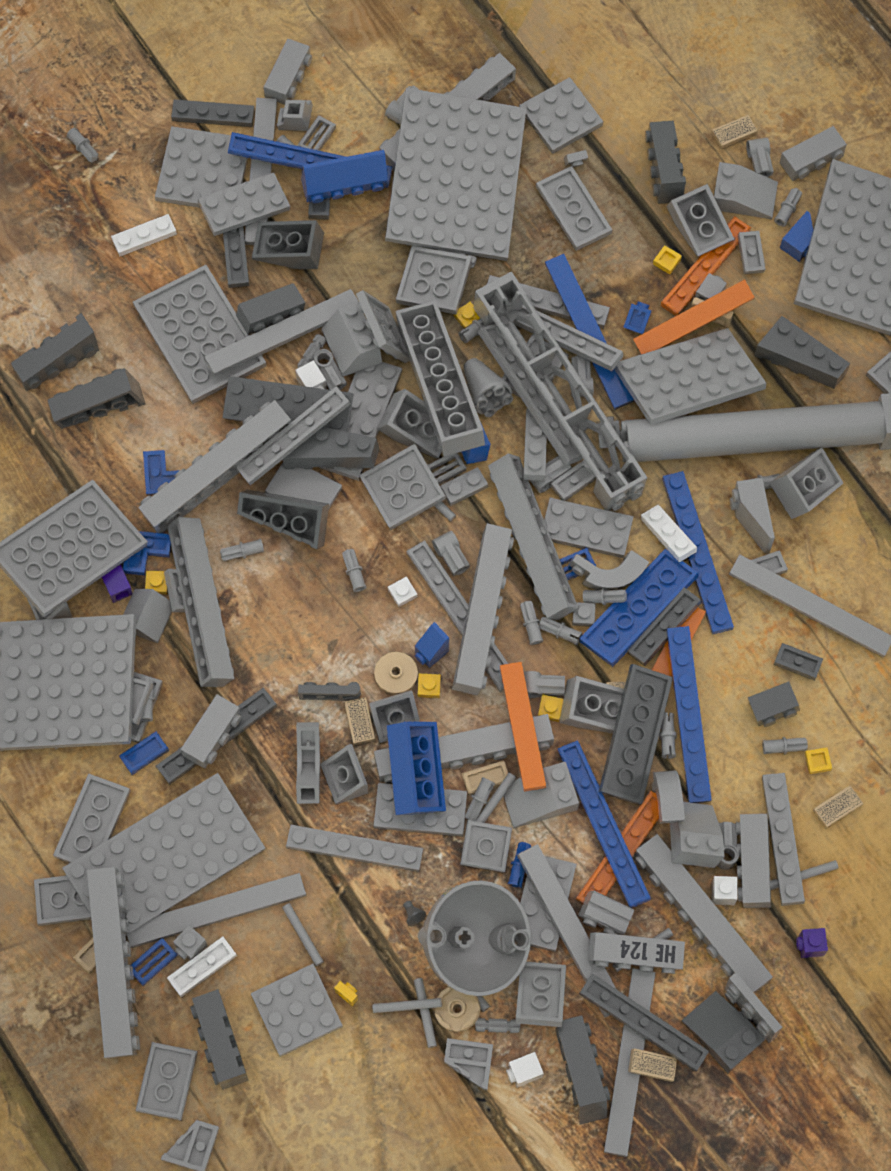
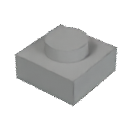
M587 151L567 154L564 157L565 166L578 167L584 165L583 161L588 159Z
M576 602L579 609L573 612L572 626L591 627L595 622L596 603Z

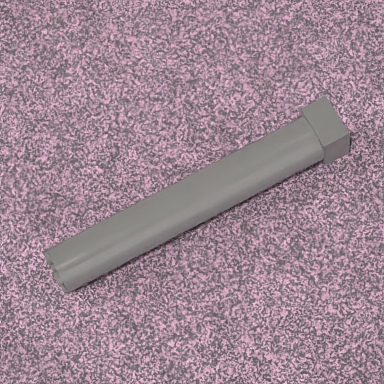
M891 393L881 394L878 401L687 415L650 425L647 419L621 421L620 439L637 462L879 444L880 450L891 449ZM622 455V461L626 462V459Z

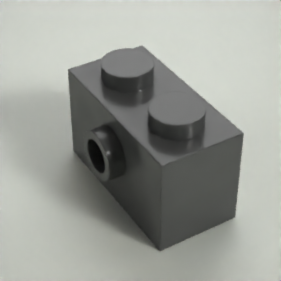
M789 681L748 697L758 726H771L776 723L777 719L782 717L785 719L797 715V711H800L798 701Z

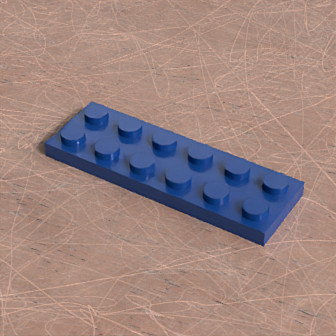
M664 549L625 590L627 600L623 603H613L579 638L580 643L614 667L684 587L687 589L699 577L698 572L685 562H678L667 549Z

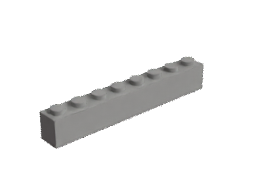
M499 53L495 57H490L480 69H475L466 80H461L452 91L444 94L488 101L515 80L516 68ZM400 129L396 132L395 136L385 140L379 147V151H385L386 164L392 166L393 171L395 170Z
M507 454L488 465L491 472L490 478L496 485L498 490L497 496L505 508L504 514L512 526V535L518 542L520 547L519 553L527 565L526 571L534 583V592L541 601V610L547 618L559 620L579 608L528 480H523L524 468L518 456Z
M178 517L167 527L200 686L224 687L234 679V670L230 661L225 628L221 618V609L217 600V590L213 581L208 548L204 538V529L200 518Z
M487 523L483 530L452 690L478 695L481 689H485L487 676H484L485 669L489 668L491 656H488L489 648H493L495 641L492 631L497 628L499 616H496V610L500 609L503 596H499L500 589L505 587L506 577L503 576L504 569L507 570L510 563V557H507L508 550L512 549L514 538L511 537L512 529Z
M545 714L533 717L539 751L547 750L554 743L549 716ZM510 722L438 737L442 769H459L464 764L472 763L473 765L484 763L487 759L501 760L506 758L507 755L516 754ZM389 748L374 751L379 781H385L386 784L392 783Z
M658 834L636 849L635 862L642 870L644 868L647 870L653 885L659 886L663 890L665 900L670 905H675L679 910L677 913L681 920L685 923L688 921L693 928L692 933L699 941H704L708 946L706 947L707 952L712 958H717L722 964L720 967L728 977L737 972L754 994L772 980L773 976L682 864L672 863L671 850Z

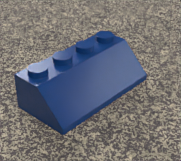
M374 151L303 165L301 181L306 202L319 203L326 198L340 199L347 194L360 195L368 190L373 192L383 190L388 182L385 151Z
M401 722L387 725L396 815L446 811L437 722Z

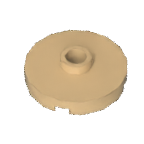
M391 652L382 656L376 663L374 676L376 684L382 691L390 693V695H398L412 690L418 678L416 663L410 656L401 652ZM393 670H399L400 674L394 675L392 672Z
M447 987L437 997L442 999V1007L435 1008V1017L440 1025L453 1032L466 1031L474 1026L481 1010L477 996L467 995ZM457 1006L462 1007L459 1013L455 1012Z

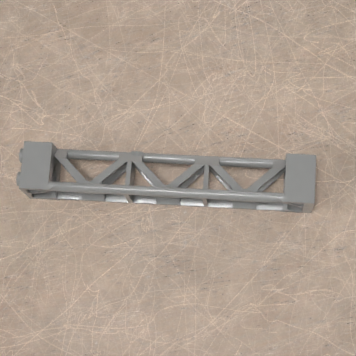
M512 271L476 290L474 310L485 326L497 325L596 477L593 492L603 508L607 511L612 509L616 511L624 506V502L630 499L634 501L642 496L647 476L634 456L628 451L529 301L524 289ZM523 304L530 313V316L519 312ZM517 320L533 327L541 355L537 357L534 355L514 324ZM542 333L552 347L548 351H546ZM555 354H557L566 368L565 371L551 364ZM552 374L569 382L576 406L574 412L570 410L549 378ZM578 388L588 402L585 406H582ZM591 409H593L603 424L602 426L587 419ZM588 428L606 438L612 461L610 468H608L585 433ZM615 444L626 459V463L622 468H620Z

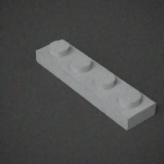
M526 409L523 480L545 481L547 437L529 409Z

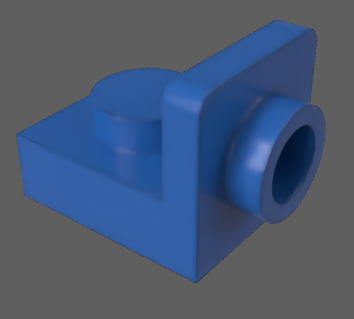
M639 301L637 305L631 304L624 328L643 334L649 317L652 314V310L648 309L649 305Z

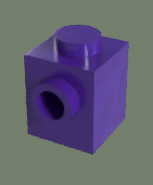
M825 928L804 929L798 935L799 937H796L797 950H800L801 958L822 957L828 951Z

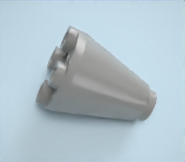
M472 358L464 364V374L476 412L484 414L485 417H491L496 411L513 401L510 385L482 361Z

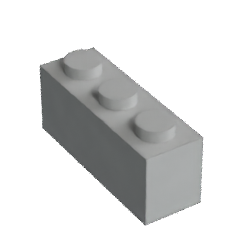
M287 38L264 85L265 98L277 99V102L285 105L286 100L295 97L296 86L298 82H302L306 66H310L312 61L310 46Z
M832 126L782 152L780 164L792 181L798 178L803 179L810 172L824 168L833 159H841L844 156L847 144L835 127Z
M217 694L182 746V756L204 769L208 764H212L218 754L216 751L220 745L224 746L226 744L231 728H235L242 718L240 716V707Z

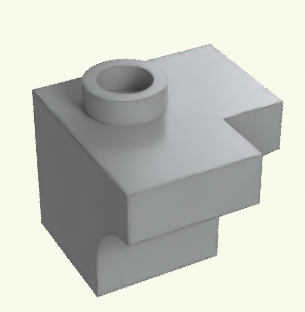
M286 100L285 107L280 108L277 122L278 130L308 131L313 107L311 100Z

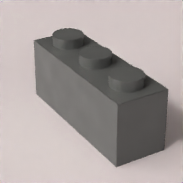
M292 283L238 304L236 316L249 335L302 312L305 301L295 284Z

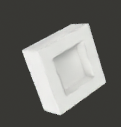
M407 577L388 586V591L398 607L417 598V593Z

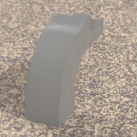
M631 550L617 568L610 570L600 569L578 554L572 558L568 565L572 567V571L577 575L586 576L582 582L584 586L593 590H602V588L618 590L638 578L649 564V561Z
M297 722V804L319 803V722Z
M676 770L653 772L654 781L651 785L652 791L656 792L660 824L683 822L685 814L678 772Z

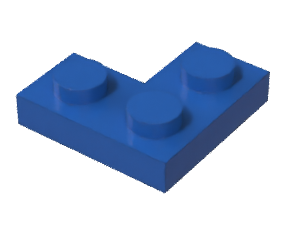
M165 450L143 451L146 495H153L158 492L157 489L165 482L170 483L174 480V476L180 470L166 471Z
M139 531L148 541L147 546L124 561V573L145 576L148 556L170 558L171 541L169 534Z

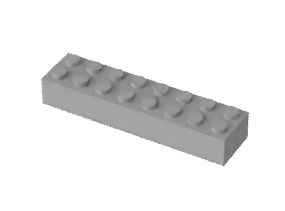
M436 300L396 311L397 325L443 456L485 445L481 422Z
M275 400L271 403H265L259 409L260 412L255 416L250 415L247 417L240 428L237 430L234 428L229 431L225 436L226 439L221 443H214L208 449L209 452L207 454L196 457L188 469H182L174 476L175 479L170 483L165 482L157 489L158 492L152 497L149 495L141 501V506L138 508L157 533H164L168 530L167 526L175 519L187 515L239 473L236 467L291 423L289 416Z
M116 867L87 870L104 1058L137 1055V1050H140V1038L135 1035L134 1027L138 1026L137 1012H133L132 1003H136L135 989L130 987V980H134L133 967L128 965V957H131V945L128 941L126 942L125 935L129 933V923L123 914V911L127 910L126 897L121 893V888H125L124 874H121Z

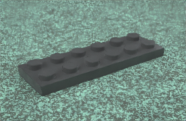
M229 376L222 418L244 421L250 415L255 416L259 413V409L265 403H271L275 400L292 422L331 390ZM341 391L351 404L323 427L348 432L354 394Z
M635 664L630 665L598 792L642 805L673 677Z

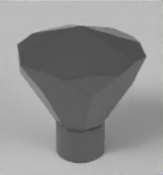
M411 901L403 904L406 910L408 926H416L426 918V912L414 907Z

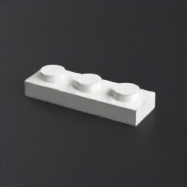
M169 214L115 234L111 238L120 257L177 235V232Z
M659 505L641 514V520L678 562L697 552V547Z
M221 937L168 976L167 979L179 996L182 997L237 957V955L225 938Z

